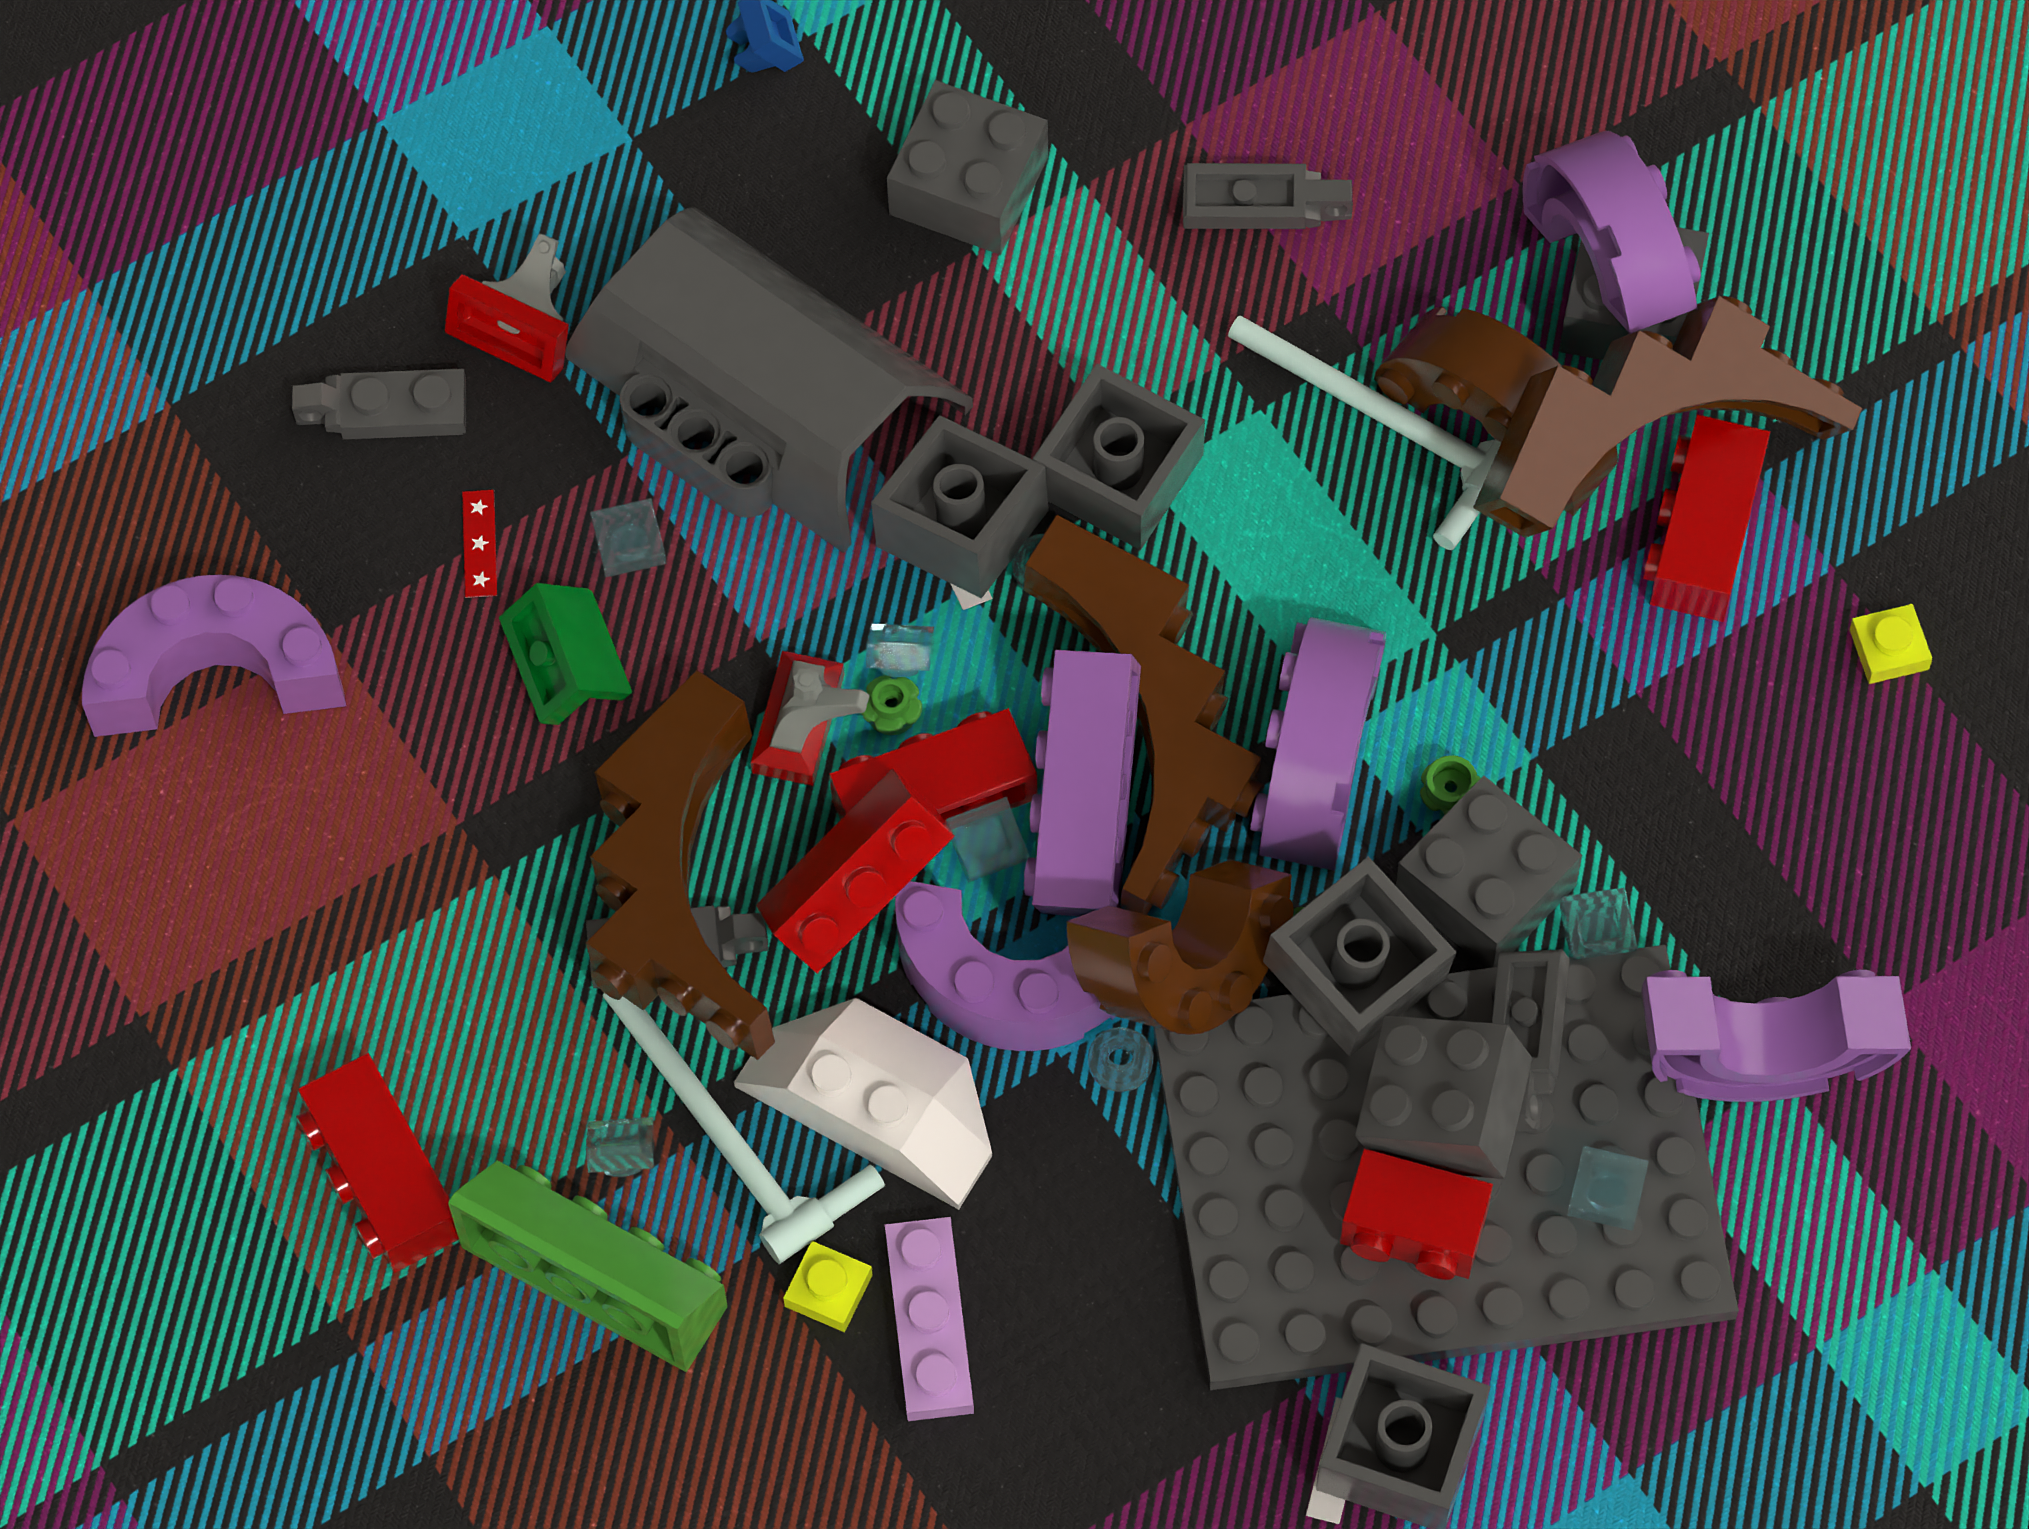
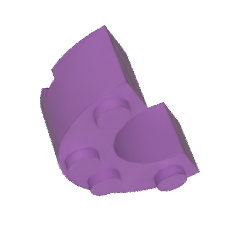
M1611 131L1599 132L1534 156L1535 162L1526 165L1523 177L1524 214L1550 243L1576 233L1580 236L1596 273L1602 302L1629 334L1698 309L1693 284L1700 281L1701 278L1698 261L1690 247H1683L1674 219L1665 201L1667 199V188L1660 170L1655 165L1646 167L1629 136L1620 137Z
M203 575L178 580L152 590L125 608L111 622L98 640L89 658L83 681L82 706L94 737L158 729L160 708L173 686L192 672L214 665L241 666L262 676L277 692L283 714L346 706L345 694L331 645L316 619L304 606L283 591L254 579L233 575Z
M1310 617L1307 624L1297 622L1291 653L1286 652L1279 682V690L1289 692L1285 711L1273 709L1266 738V747L1277 749L1269 793L1257 794L1250 830L1262 832L1261 856L1335 871L1348 814L1353 777L1370 701L1374 698L1386 644V632Z
M910 881L895 896L900 958L910 985H914L919 995L928 1004L929 1011L936 1018L962 1036L983 1045L999 1049L1038 1051L1061 1047L1084 1039V1033L1099 1026L1108 1018L1113 1020L1116 1017L1099 1009L1101 1003L1094 994L1083 991L1074 972L1068 946L1062 951L1040 960H1011L989 952L971 935L963 918L962 890Z
M1679 970L1661 971L1646 977L1641 989L1652 1070L1655 1077L1660 1082L1667 1081V1076L1675 1079L1677 1092L1688 1096L1716 1101L1758 1102L1814 1095L1830 1091L1828 1078L1855 1071L1856 1080H1864L1895 1064L1911 1050L1899 976H1875V973L1869 970H1853L1836 976L1824 987L1804 996L1792 999L1772 997L1755 1004L1731 1002L1727 998L1717 997L1712 993L1710 977H1687L1685 972Z

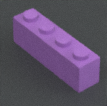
M1055 650L1054 668L1046 667L1044 669L1041 697L1043 706H1050L1048 731H1039L1036 742L1037 769H1044L1042 794L1033 795L1030 808L1031 832L1039 833L1036 858L1028 857L1024 873L1025 895L1033 896L1032 905L1042 914L1082 916L1106 906L1120 908L1141 665L1132 654Z

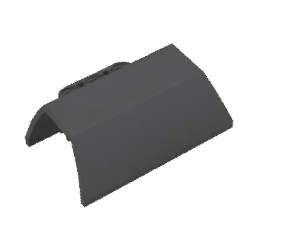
M695 207L687 208L667 219L607 282L578 324L565 351L567 360L620 396L624 430L627 438L634 446L731 514L738 517L752 518L763 514L773 503L842 553L851 545L846 509V475L849 456L908 396L941 398L964 415L973 407L972 397ZM647 407L662 409L658 414L652 416L638 414L639 411ZM696 440L711 443L706 448L700 450H691L685 447L690 442ZM743 474H753L759 477L754 482L748 484H739L733 481L736 477Z

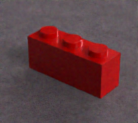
M1697 414L1692 436L1679 435L1671 466V471L1682 474L1678 491L1665 489L1657 525L1668 527L1664 545L1651 543L1643 576L1644 580L1654 582L1650 605L1724 622L1771 431Z
M1009 708L994 714L988 711L972 714L963 719L956 728L934 736L930 733L914 735L903 741L898 749L876 757L871 755L854 757L843 763L838 771L829 773L832 801L840 820L892 768L936 808L951 831L1032 801L1033 795L1038 794L1036 769Z
M892 768L756 904V907L773 935L813 971L818 973L955 835L936 808Z
M369 1053L298 1089L306 1111L296 1116L297 1121L313 1151L325 1146L335 1165L325 1169L341 1203L344 1205L354 1199L364 1217L363 1220L355 1223V1227L372 1259L384 1254L392 1271L396 1273L459 1240L448 1204L450 1199Z

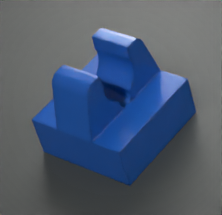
M741 0L737 2L741 15L728 26L726 34L729 39L739 45H743L748 41L750 44L744 52L733 57L735 64L750 73L774 66L786 72L804 61L792 18L787 9L772 0Z

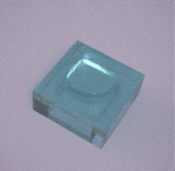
M651 498L590 512L605 577L667 564Z
M871 624L867 640L866 668H879L883 674L892 677H910L918 674L919 670L930 671L934 651V627Z
M1007 797L946 819V824L955 835L951 841L967 882L1027 861L1028 857H1030Z
M1625 888L1561 897L1560 911L1569 955L1573 961L1637 951L1638 946Z
M653 1117L589 1121L586 1139L588 1173L604 1172L606 1175L613 1177H626L637 1174L642 1169L654 1168L655 1132Z
M1583 1146L1568 1216L1633 1231L1649 1161Z

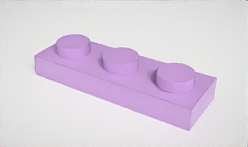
M951 1217L885 1224L907 1420L915 1421L974 1414Z

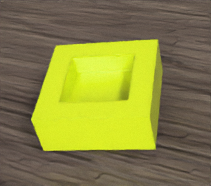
M1913 604L1852 618L1849 630L1869 684L1930 669L1932 656Z
M811 1241L783 1298L784 1306L845 1332L873 1275L872 1266Z

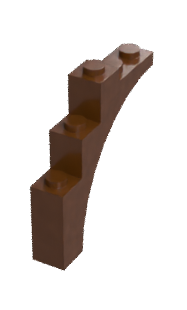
M1717 296L1697 304L1698 309L1687 313L1674 345L1657 333L1640 330L1611 341L1594 381L1585 372L1565 365H1558L1531 376L1473 508L1522 537L1527 538L1553 529L1575 488L1605 453L1641 426L1663 416L1693 410L1742 411L1783 421L1825 440L1853 430L1862 408L1844 398L1843 390L1836 384L1824 379L1811 378L1794 368L1792 359L1787 355L1774 349L1761 348L1770 326L1752 316L1751 308L1742 301L1732 297Z
M1056 515L1025 565L1024 591L1065 617L1099 652L1132 654L1141 665L1137 720L1143 732L1151 773V813L1143 846L1122 888L1120 909L1147 915L1153 905L1161 910L1165 907L1180 878L1178 874L1174 873L1175 868L1184 853L1192 858L1198 853L1209 833L1211 825L1227 833L1238 814L1245 818L1249 817L1254 809L1257 794L1262 793L1265 786L1258 781L1261 757L1212 731L1222 716L1228 702V697L1222 695L1225 670L1176 645L1185 633L1193 612L1186 609L1189 584Z
M696 670L595 771L602 798L600 806L607 817L618 825L619 828L590 858L598 883L596 891L605 904L616 912L586 942V946L593 967L591 972L592 979L609 997L615 1000H620L624 997L644 1010L659 995L661 1000L675 1013L685 1016L689 1012L705 1023L709 1033L724 1047L734 1050L738 1046L756 1060H759L775 1043L767 1008L731 978L706 945L692 915L688 896L690 855L702 812L723 772L750 741L752 734L745 702Z

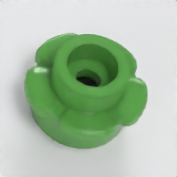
M883 675L873 679L867 685L866 692L869 694L866 711L861 714L876 731L885 735H898L910 729L921 716L922 702L918 699L919 689L910 679L903 676L892 679L888 675ZM888 699H895L897 705L888 707L885 702Z
M1454 755L1443 756L1428 765L1423 771L1421 781L1424 787L1420 790V796L1423 803L1430 810H1441L1446 815L1481 778L1477 776L1474 766L1468 760ZM1452 783L1457 787V790L1448 792L1445 786Z

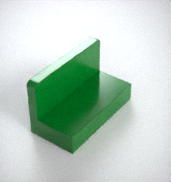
M536 583L499 616L540 724L559 725L589 698L623 701L632 693L594 594L590 589Z

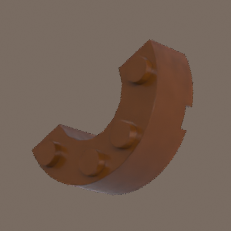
M1444 307L1429 310L1379 366L1374 380L1391 400L1399 404L1408 403L1421 413H1424L1430 405L1439 403L1445 404L1452 409H1460L1478 419L1493 438L1502 442L1530 377L1555 366L1562 365L1526 336L1487 315L1462 308L1456 317L1445 315L1447 311ZM1617 446L1605 453L1578 484L1564 508L1566 512L1574 516L1617 465Z
M1231 859L1190 874L1187 900L1180 919L1173 930L1171 921L1112 906H1106L1067 921L1069 954L1079 984L1084 992L1092 993L1101 1003L1099 1009L1119 1018L1186 1035L1201 1034L1222 1025L1236 1013H1241L1248 1007L1253 993L1269 969L1263 962L1270 935L1290 920L1294 914L1293 903L1290 899L1292 874Z

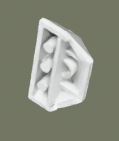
M857 998L772 1028L775 1043L759 1060L750 1056L734 1081L736 1088L958 1210L960 1209L992 1157V1150L968 1058Z

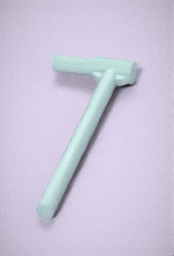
M1241 315L1238 316L1229 330L1228 337L1462 468L1461 480L1464 492L1433 535L1434 540L1440 546L1448 550H1454L1480 513L1473 506L1501 442L1496 439L1485 441L1475 448Z
M603 994L604 999L768 1214L763 1220L762 1231L759 1236L769 1254L778 1264H781L810 1244L811 1241L816 1240L834 1227L833 1221L885 1186L880 1174L870 1164L819 1200L815 1197L807 1198L800 1196L790 1200L645 1009H640L624 997L620 1000H615L607 994Z

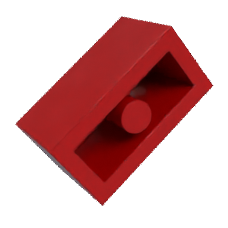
M1364 1149L1344 1215L1340 1244L1351 1246L1353 1253L1367 1260L1386 1262L1390 1258L1416 1264V1269L1419 1272L1432 1278L1451 1280L1455 1276L1469 1279L1487 1217L1493 1184Z

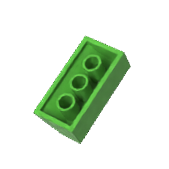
M497 1160L455 1191L448 1204L463 1249L684 1372L688 1371L728 1307L724 1285L720 1283L721 1277L711 1267L694 1258H688L683 1263L663 1252L665 1249L664 1245L645 1230L631 1227L627 1232L607 1221L608 1215L601 1207L584 1197L575 1196L571 1201L551 1190L552 1184L547 1178L528 1166L519 1165L514 1170Z

